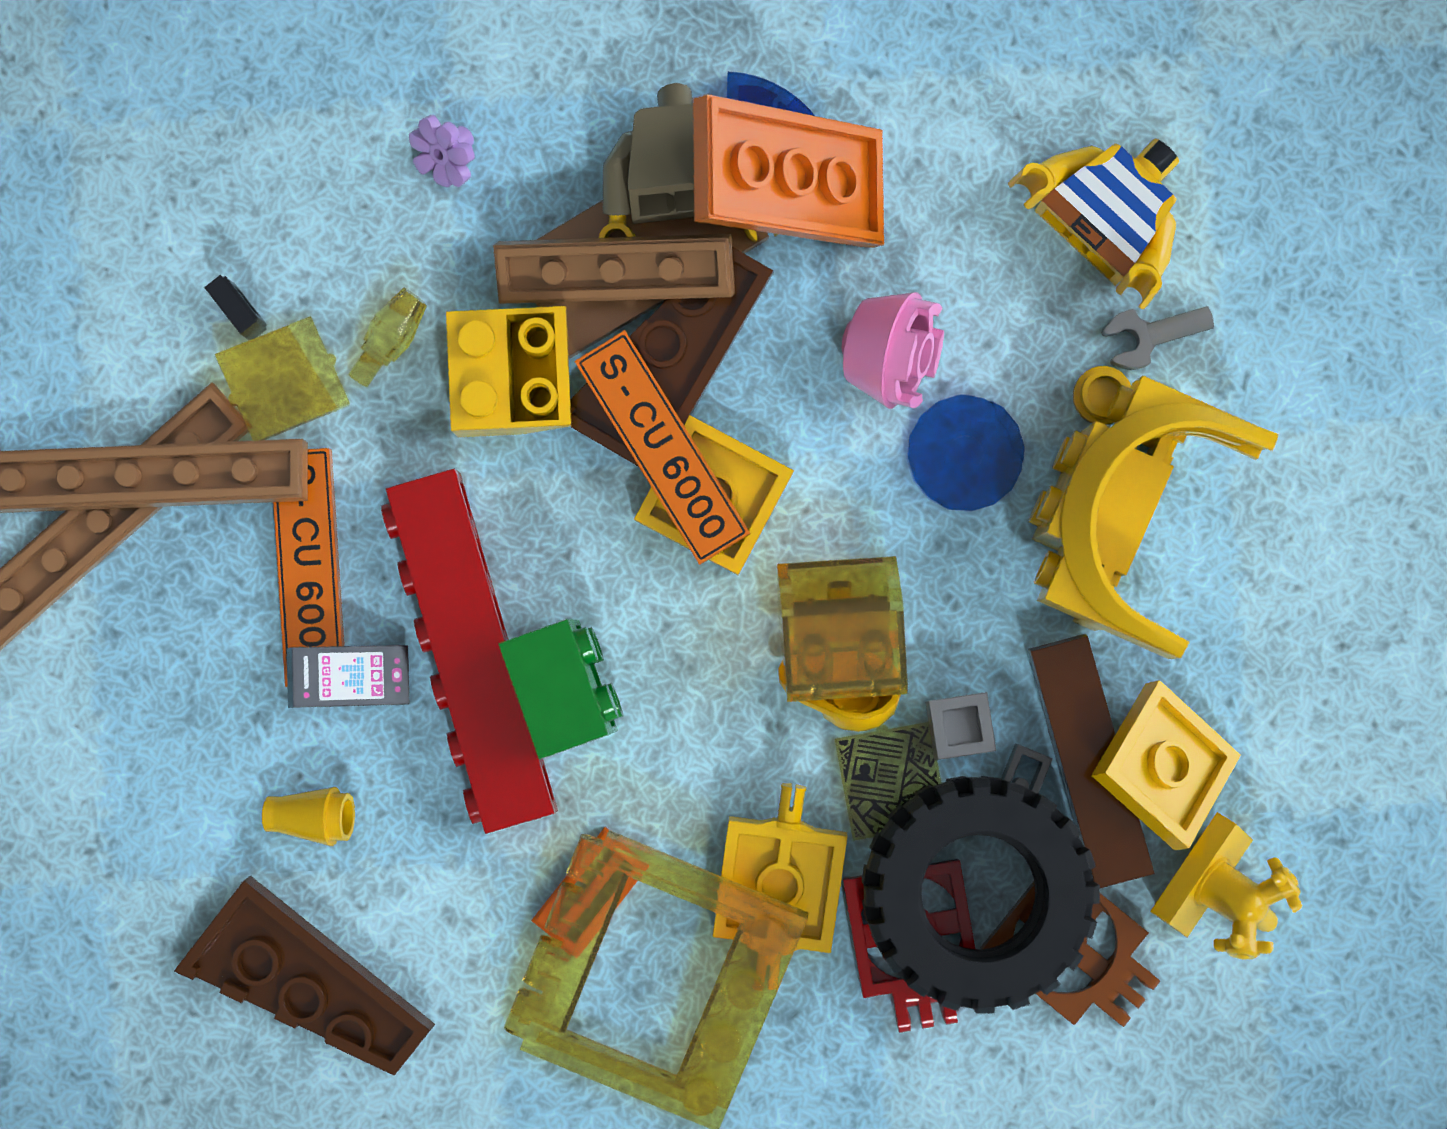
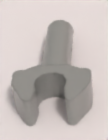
M1208 306L1151 323L1142 320L1137 315L1136 310L1129 309L1115 316L1102 330L1101 334L1106 337L1127 331L1135 336L1137 345L1134 351L1121 353L1113 357L1110 363L1120 368L1136 370L1144 368L1151 363L1150 354L1156 345L1213 329L1214 320Z

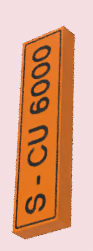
M625 330L574 361L699 565L750 535L746 525Z
M330 448L308 449V501L273 502L285 687H288L287 648L345 646L332 449Z

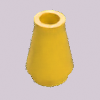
M337 787L281 797L268 796L263 804L262 825L266 832H279L316 843L334 846L337 841H348L354 829V799L350 793H340Z

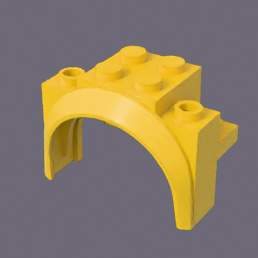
M1141 376L1132 383L1130 388L1121 385L1107 414V418L1115 422L1112 427L1095 421L1081 432L1075 430L1071 438L1066 437L1052 466V469L1061 472L1055 487L1051 485L1048 491L1043 490L1028 521L1037 526L1032 540L1058 551L1057 554L1052 551L1046 553L1036 574L1034 584L1042 587L1037 601L1074 617L1073 622L1093 631L1104 630L1167 659H1181L1189 641L1132 609L1119 596L1114 587H1117L1121 576L1127 575L1174 468L1170 464L1173 460L1172 454L1177 443H1184L1186 436L1200 437L1257 460L1262 450L1268 449L1273 451L1279 434L1256 426L1146 376ZM1140 444L1149 447L1147 453H1143L1135 448Z

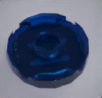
M960 394L938 401L919 417L909 436L907 462L913 482L927 499L947 510L973 512L993 506L1013 489L1022 471L1025 446L1018 424L1004 407L981 397Z

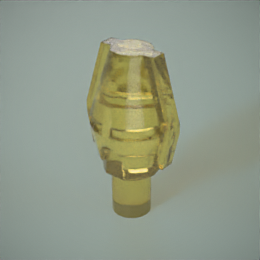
M403 287L382 309L375 313V317L371 319L363 338L365 340L361 346L363 353L348 375L361 385L368 387L383 364L388 366L391 361L395 362L410 347L411 342L414 341L417 328L427 307L425 302Z

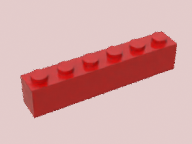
M454 468L386 488L390 503L381 505L383 520L389 537L391 539L400 537L406 560L397 562L398 571L406 595L416 594L422 617L414 619L415 631L423 653L433 651L439 673L430 676L431 686L439 709L442 710L449 707L455 730L447 733V741L455 766H466L471 788L464 789L463 796L472 824L482 822L484 832L487 834L555 814L558 809L544 760H539L499 647V643L509 639L461 473Z

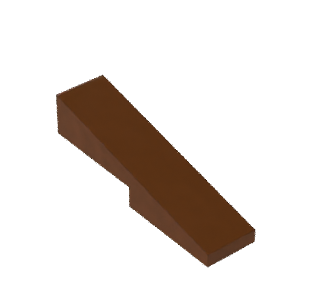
M1082 634L1029 648L1028 651L1056 762L1061 768L1073 821L1081 832L1079 838L1082 844L1091 850L1096 865L1095 868L1091 869L1093 882L1099 884L1100 888L1155 874L1139 818L1091 776L1113 740L1115 731L1088 636Z

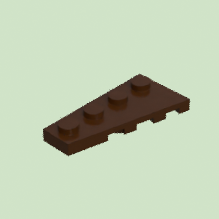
M249 876L241 883L174 970V972L191 980L197 977L220 988L219 993L237 1002L243 1003L248 1001L275 1014V1020L294 1029L300 1026L324 1037L326 1044L394 1076L435 1025V1023L252 876Z

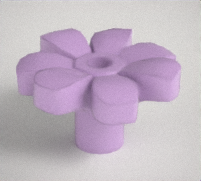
M429 115L420 120L419 128L409 133L411 146L417 151L422 152L413 159L416 169L423 175L433 170L434 181L443 187L448 188L452 184L460 187L471 177L466 164L475 158L472 148L474 143L472 133L466 127H456L451 122H445L441 125L435 115Z

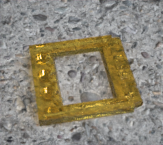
M608 831L605 840L589 834H581L566 874L570 878L586 884V887L584 889L572 883H561L544 928L565 939L562 942L550 936H540L523 981L527 985L543 991V993L539 994L526 988H520L504 1024V1029L510 1034L524 1039L520 1047L521 1051L709 1129H719L806 925L809 912L613 831ZM628 877L740 923L677 1075L567 1030Z

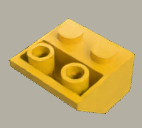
M566 306L446 312L451 431L457 437L521 435L572 426Z

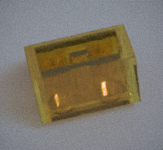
M896 556L777 564V608L787 702L908 694L903 598Z

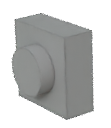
M987 692L925 702L934 760L996 751Z

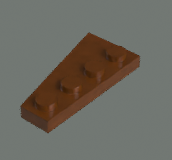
M732 247L735 293L732 297L667 299L648 320H645L629 336L683 425H685L689 415H692L774 273L772 269ZM586 383L570 399L571 428L638 466L592 389Z

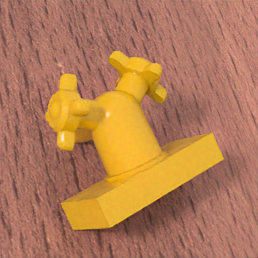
M1217 812L1150 912L1188 938L1206 909L1210 908L1233 922L1230 938L1214 939V949L1219 952H1227L1229 956L1241 960L1255 959L1260 954H1269L1273 951V942L1256 940L1257 929L1263 932H1270L1277 927L1278 918L1270 909V905L1285 898L1292 912L1295 913L1302 907L1299 899L1301 890L1296 876L1287 867H1284L1277 857L1267 860L1272 870L1271 878L1259 884L1235 869V866L1253 839L1236 823Z

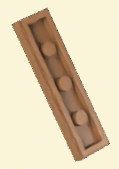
M731 234L498 241L493 245L499 304L732 297L735 293Z

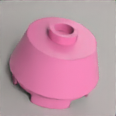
M918 292L873 297L863 300L852 320L847 324L842 338L841 348L845 379L889 409L897 405L917 408L923 402L922 394L916 392L921 379L924 376L935 377L941 356L944 330L933 328V316H939L942 306L939 303L923 300Z

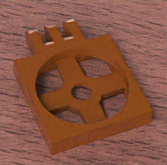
M1034 881L980 947L981 949L993 948L1005 943L1014 936L1018 920L1020 919L1024 923L1027 921L1035 900ZM1101 893L1100 903L1093 904L1091 918L1096 920L1102 911L1111 918L1115 931L1114 952L1106 960L1087 944V938L1085 937L1078 951L1084 957L1077 967L1092 978L1087 986L1072 992L1052 991L1045 995L1042 991H1039L1035 994L1074 1026L1091 1004L1094 1003L1124 1027L1131 1018L1123 1008L1113 1004L1116 998L1121 994L1138 1009L1146 1000L1128 985L1132 978L1136 976L1140 983L1152 990L1161 981L1131 957L1132 953L1149 932Z

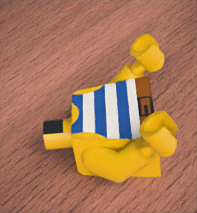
M1156 138L1153 139L1136 158L1116 143L1105 151L1093 145L1053 155L1040 164L1029 163L1008 182L1010 188L1015 184H1022L1030 191L1031 197L1023 206L1026 209H1032L1040 202L1035 212L1115 286L1118 284L1116 287L1117 294L1121 295L1127 287L1136 289L1142 296V302L1138 307L1145 309L1161 289V276L1170 262L1177 225L1174 216L1170 213L1177 199L1161 182L1179 163L1177 155L1164 142Z

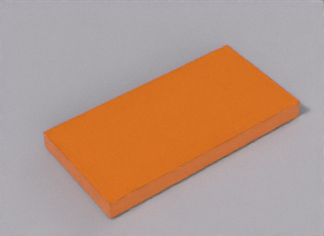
M709 94L693 98L694 221L858 247L884 246L883 134L881 129Z

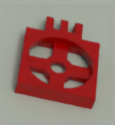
M955 859L929 864L924 878L941 885L952 896L955 903L954 909L930 913L925 910L930 924L941 936L960 933L959 946L975 949L960 860ZM862 875L842 879L863 998L892 993L899 1033L911 1031V1017L907 1007L918 1006L922 1029L934 1027L931 1003H935L937 1000L927 995L922 997L908 987L902 978L885 973L869 959L867 949L877 947L871 936L868 923H862L861 912L863 909L862 900L864 899V885L861 882ZM941 1006V1014L945 1025L958 1023L956 1010Z

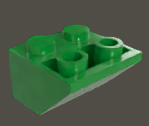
M566 619L499 643L539 760L618 731L615 719L621 718L624 715L613 684H601L595 663L604 661L592 627L582 628L579 620Z

